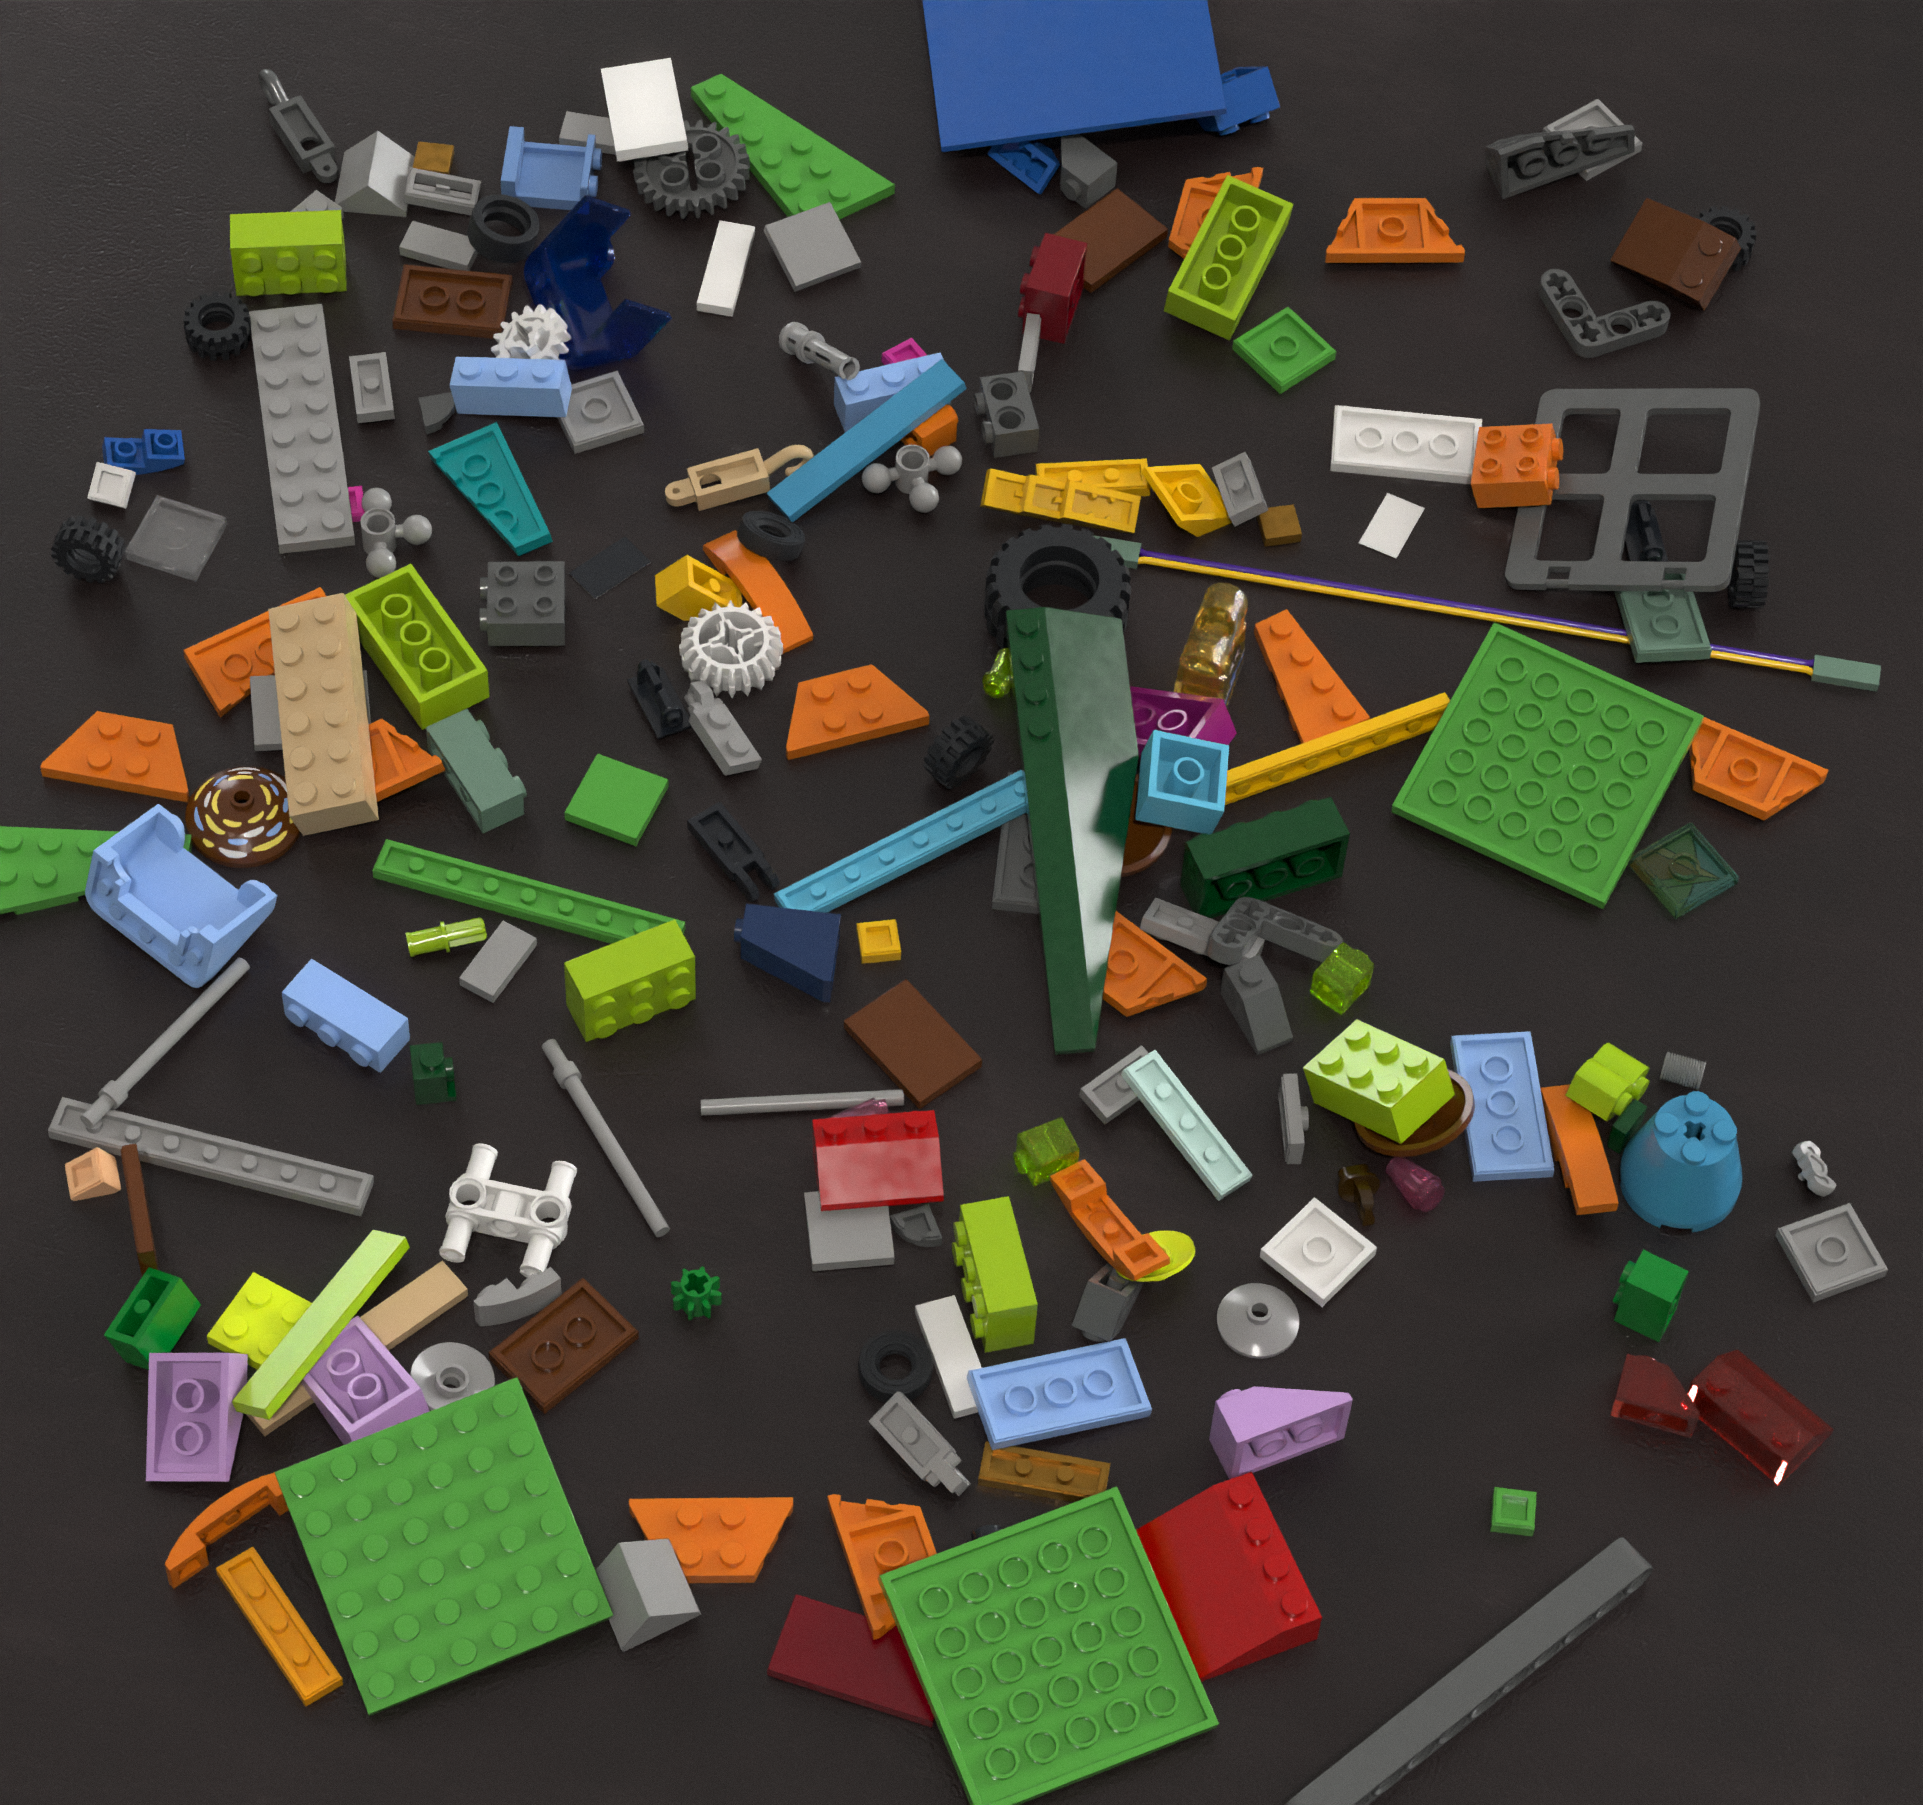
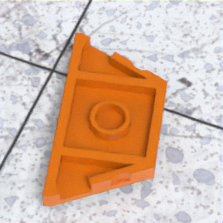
M1254 167L1251 169V173L1231 177L1259 189L1263 168ZM1230 172L1216 174L1211 178L1198 177L1185 181L1168 247L1185 259L1226 176H1231Z
M1354 198L1348 209L1347 217L1342 220L1337 229L1334 241L1326 249L1325 263L1464 262L1465 249L1462 245L1456 246L1449 236L1448 226L1435 215V209L1426 198Z
M872 664L798 683L786 745L787 760L929 725L930 716L925 708Z
M97 711L46 758L40 767L43 777L188 802L190 798L173 724Z
M1704 717L1703 723L1689 748L1692 790L1763 821L1823 784L1828 774V769Z
M379 719L369 724L377 802L445 771V767L438 756H431L421 749L416 741L407 735L397 733L396 728L385 720Z
M1116 911L1103 1000L1128 1017L1197 993L1206 987V977Z
M828 1495V1508L873 1640L879 1639L896 1626L878 1582L879 1575L937 1554L920 1506L907 1504L889 1505L884 1501L867 1499L866 1504L841 1501V1495Z
M793 1497L629 1499V1512L640 1526L644 1534V1540L669 1539L688 1583H754L763 1568L765 1557L772 1551L778 1540V1533L785 1520L793 1512Z

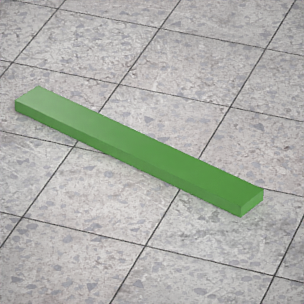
M388 839L385 840L372 870L373 878L610 944L674 920V918ZM675 919L684 934L686 929L685 921Z

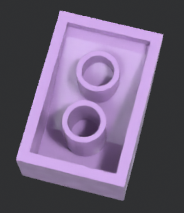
M359 1316L350 1320L301 1381L305 1390L344 1445L394 1426L398 1422L401 1423L429 1412L419 1385Z
M149 1353L146 1481L229 1482L243 1413L236 1412L232 1400L247 1383L248 1354Z
M1256 1386L1243 1391L1234 1389L1223 1394L1215 1402L1209 1440L1229 1479L1249 1472L1254 1473L1344 1439L1353 1399L1349 1393Z

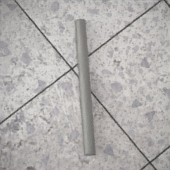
M903 1089L702 1099L700 1100L701 1116L904 1106Z

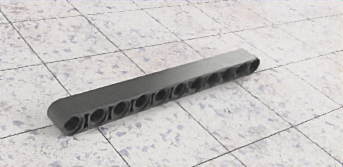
M1624 1537L1617 1539L1296 1794L1286 1805H1369L1637 1590L1652 1574L1653 1567Z

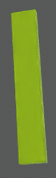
M377 1230L371 1231L232 1400L236 1412L268 1420L271 1419L410 1248L406 1237Z

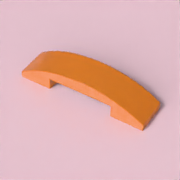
M736 530L703 545V551L717 570L723 575H729L752 608L755 610L760 607L762 617H772L774 626L779 627L781 633L783 654L813 640V633L782 578L766 557L747 549L739 541Z
M1085 1159L1050 1176V1181L1056 1193L1079 1229L1100 1255L1122 1275L1136 1281L1170 1264V1257L1149 1233L1141 1235L1107 1195L1106 1183Z
M275 1472L251 1480L225 1494L207 1507L185 1529L165 1562L168 1582L173 1589L209 1565L206 1551L209 1545L270 1504L279 1516L288 1511Z

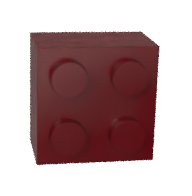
M1045 233L1041 246H1034L1029 264L1032 267L1031 273H1024L1020 286V294L1025 295L1021 299L1018 311V318L1023 319L1022 334H1024L1027 313L1038 314L1041 317L1040 338L1065 344L1084 290L1088 243Z

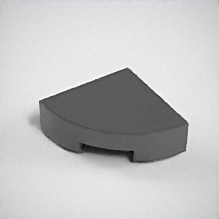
M451 392L418 398L426 434L440 430L443 424L455 413L456 407Z
M929 1204L890 1215L892 1228L905 1241L922 1247L942 1245V1236Z

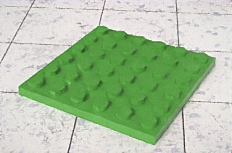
M1494 622L1396 797L1391 812L1604 909L1699 731L1704 716Z
M518 1377L275 1472L277 1482L369 1716L613 1618V1613Z
M1117 1486L879 1575L878 1582L970 1805H1020L1215 1729L1219 1725Z

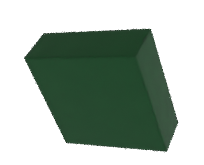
M1636 1099L1631 1101L1612 1126L1607 1142L1608 1148L1618 1154L1621 1153L1641 1127L1647 1109L1646 1105Z

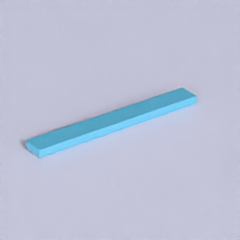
M1022 770L774 893L775 902L780 908L827 913L1026 813Z

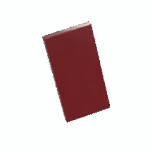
M795 1595L767 1669V1676L931 1728L933 1727L935 1718L897 1626H894L881 1638L873 1640L866 1616L801 1595Z

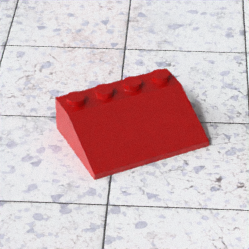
M1252 1472L1213 1485L1136 1529L1201 1682L1318 1638L1322 1616Z

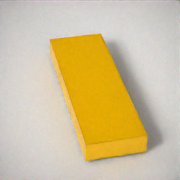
M1147 458L1036 464L1035 467L1036 476L1062 482L1075 481L1137 496H1150L1151 490L1150 484L1141 473L1144 467H1148Z

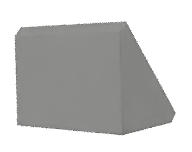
M381 132L373 133L344 152L335 203L343 208V212L407 217L409 204L403 202L410 167L413 168L415 157Z
M669 1539L618 1543L595 1570L613 1613V1618L609 1619L623 1652L701 1615Z

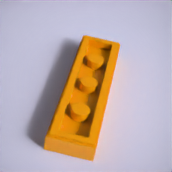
M254 1547L249 1548L216 1568L218 1577L305 1707L343 1685L342 1677Z

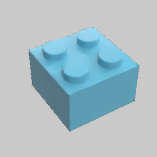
M1153 730L1141 753L1135 820L1202 834H1212L1225 808L1229 745Z

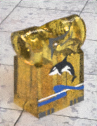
M1217 583L1207 588L1179 660L1180 665L1174 692L1221 698L1224 700L1226 707H1228L1244 662L1246 633L1244 618L1248 610V600L1238 587L1229 583Z

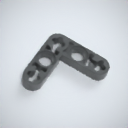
M1550 269L1541 276L1539 296L1572 350L1581 357H1597L1659 337L1667 331L1671 313L1669 308L1659 301H1646L1596 317L1578 286L1567 272L1560 269ZM1575 309L1581 313V316L1569 318L1565 316L1563 310ZM1618 324L1628 327L1630 332L1618 334L1611 327Z
M1242 897L1235 901L1212 931L1206 953L1211 959L1219 963L1237 964L1257 938L1260 937L1316 961L1330 963L1337 960L1343 939L1337 932L1258 899Z

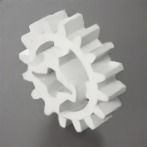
M539 304L534 312L529 306H525L522 315L519 316L515 311L511 313L513 320L510 323L502 321L500 325L504 329L503 333H497L493 336L499 344L491 347V351L495 354L496 358L560 360L558 358L559 354L568 353L569 351L564 342L569 341L571 336L566 331L568 325L552 308L546 310L543 305Z

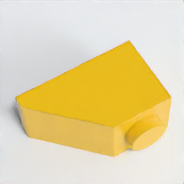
M689 555L682 557L655 575L657 607L683 621H690V617L698 618L701 608L711 612L715 602L721 608L727 607L730 600L734 607L740 608L742 606V593L732 579Z

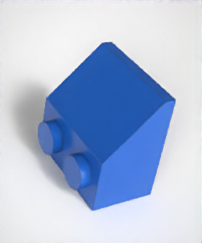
M1268 66L1237 67L1220 74L1227 114L1195 119L1204 131H1218L1219 136L1239 130L1238 124L1249 120L1250 123H1256L1270 117L1269 111L1280 107Z

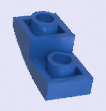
M144 429L142 439L104 437L102 446L104 464L136 472L135 475L171 469L183 465L185 461L181 430Z

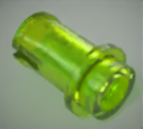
M1007 648L998 651L991 670L986 672L982 678L984 691L995 698L1003 697L1012 688Z

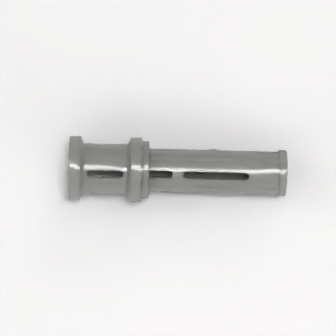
M791 322L781 330L779 345L784 352L796 355L804 363H817L844 380L845 378L851 380L857 376L860 369L859 361L825 343V339L820 333L813 330L809 331L805 325L799 322ZM790 338V339L796 341V343L793 344V343L790 342L788 339Z

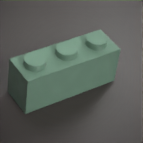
M465 709L426 727L428 751L432 756L436 755L441 759L445 767L443 774L482 833L524 815L523 798L527 797L525 786L517 775L512 777L508 771L505 755L500 748H493L489 742V733L481 720L475 721L469 710Z

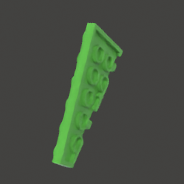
M723 74L714 76L691 87V98L712 123L716 122L717 130L720 131L728 127L730 136L739 135L740 144L746 145V151L749 154V170L787 217L830 202L840 220L895 194L894 183Z
M0 826V914L14 912L19 915L79 901L78 897L85 895L93 850L120 831ZM185 834L183 848L191 853L192 836Z

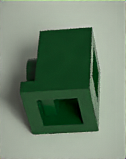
M443 1043L410 1045L416 1105L457 1101L452 1057L444 1058Z

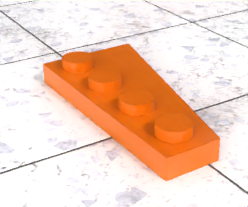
M319 587L280 606L326 597L322 588ZM269 611L184 649L185 660L220 718L251 694L250 676L275 675Z
M1287 609L1255 624V638L1269 671L1274 675L1277 683L1276 689L1280 699L1285 702L1289 712V721L1293 731H1296L1301 741L1300 744L1370 719V716Z

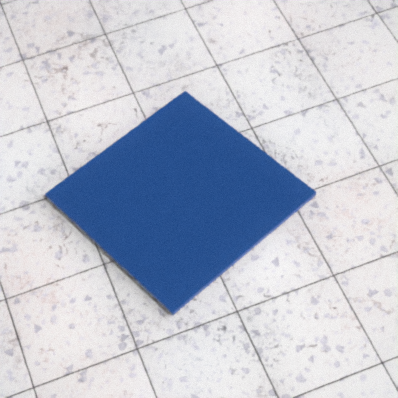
M923 0L942 152L1227 114L1207 0Z

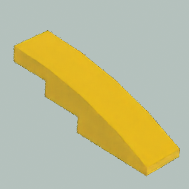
M990 468L986 472L980 507L1059 523L1133 534L1135 533L1141 496L1075 481L1062 482L1031 474L1023 476Z

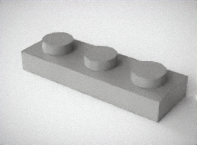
M1155 897L1142 918L1140 929L1157 939L1167 940L1188 948L1196 954L1208 956L1206 949L1210 936L1219 922ZM1258 937L1241 961L1260 955L1265 939Z

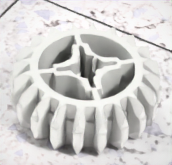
M730 600L727 607L721 608L715 602L711 612L701 608L698 618L690 617L688 627L683 628L681 634L679 654L682 659V667L684 671L689 672L691 682L704 680L709 687H713L716 697L722 691H728L731 698H733L736 691L742 690L748 696L752 686L762 690L764 680H773L775 670H779L781 666L783 643L781 642L779 627L774 626L771 616L762 617L760 607L749 611V606L746 602L739 608L734 607Z

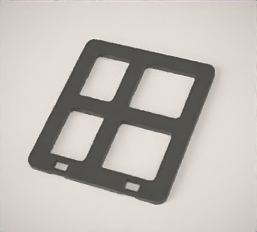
M1749 388L1551 389L1545 392L1540 398L1535 424L1552 423L1556 438L1561 437L1564 418L1568 415H1620L1610 470L1604 474H1559V488L1553 490L1552 500L1604 501L1593 558L1588 561L1537 560L1547 505L1518 506L1505 570L1507 584L1516 590L1569 588V590L1663 591V589L1685 590V592H1718L1725 589L1729 585L1732 575L1761 406L1759 394ZM1654 414L1730 415L1720 472L1716 474L1638 473L1648 418ZM1637 500L1715 501L1705 559L1700 562L1622 561L1633 502ZM1550 572L1570 573L1569 579H1549ZM1665 574H1686L1685 580H1665Z

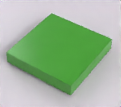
M1289 307L1284 308L1235 339L1232 349L1279 394H1282L1332 362L1336 356V351Z
M597 753L564 812L565 820L637 846L669 787L668 779Z

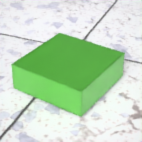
M1494 1487L1490 1532L1533 1536L1537 1492Z

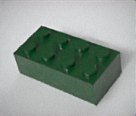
M1331 797L1318 801L1309 800L1299 807L1283 812L1274 811L1261 819L1248 823H1235L1229 828L1213 834H1200L1185 844L1180 886L1193 912L1208 918H1214L1226 914L1235 901L1242 897H1251L1264 902L1340 878L1343 875L1350 832Z

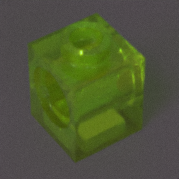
M1342 942L1314 971L1310 994L1342 1015L1370 986L1374 963L1362 951L1353 949Z
M1060 1117L1019 1133L1016 1151L1013 1152V1159L1020 1174H1027L1034 1187L1050 1181L1051 1175L1077 1163L1080 1149L1063 1118Z

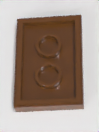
M1117 188L1053 235L1088 243L1084 288L1092 293L1167 238L1168 228Z
M404 264L392 319L393 329L494 339V334L503 333L504 331L500 324L502 321L506 322L513 286V276Z
M907 979L844 1020V1029L900 1089H903V1093L919 1110L982 1067L981 1057Z
M135 1143L122 1146L120 1151L141 1275L143 1276L148 1267L158 1270L145 1184L137 1144Z
M582 1278L488 1352L489 1360L509 1380L518 1377L524 1395L545 1414L638 1340L639 1332L598 1291Z

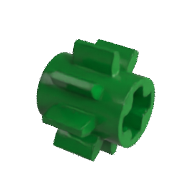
M703 1266L699 1270L688 1271L685 1268L682 1269L681 1282H671V1294L675 1296L673 1298V1309L675 1311L683 1309L688 1315V1320L703 1315L710 1318L712 1305L722 1304V1293L717 1291L720 1288V1278L718 1276L710 1278Z

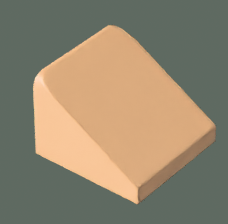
M98 1147L65 1164L70 1199L73 1201L109 1195L121 1190L115 1157Z

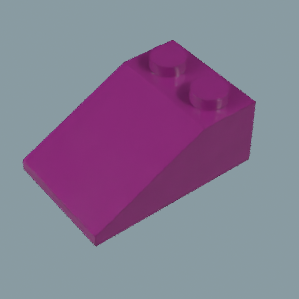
M1130 686L1139 766L1141 753L1153 730L1229 745L1237 734L1225 702L1221 698Z

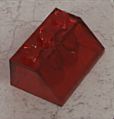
M1739 1350L1717 1356L1691 1381L1683 1403L1688 1410L1777 1485H1780L1834 1430Z

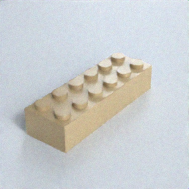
M344 593L268 609L289 817L303 836L379 820L355 610Z

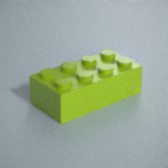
M1227 175L1168 290L1164 312L1230 341L1288 226L1293 204Z
M412 564L345 595L357 615L360 643L422 730L489 698L488 670Z

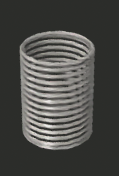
M1667 1052L1660 1080L1663 1077V1081L1668 1080L1670 1082L1671 1080V1083H1673L1674 1080V1084L1679 1083L1681 1085L1682 1083V1086H1684L1685 1083V1087L1690 1086L1692 1088L1693 1086V1089H1695L1696 1086V1090H1699L1706 1061H1698V1059L1695 1061V1058H1687V1056L1684 1058V1055L1681 1058V1055H1676V1053L1673 1055V1052L1670 1055V1052Z

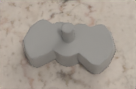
M1811 1141L1798 1143L1792 1151L1799 1167L1802 1169V1172L1798 1174V1178L1801 1181L1806 1179L1808 1188L1819 1196L1825 1197L1831 1194L1837 1185L1827 1176L1828 1169L1820 1158V1149Z

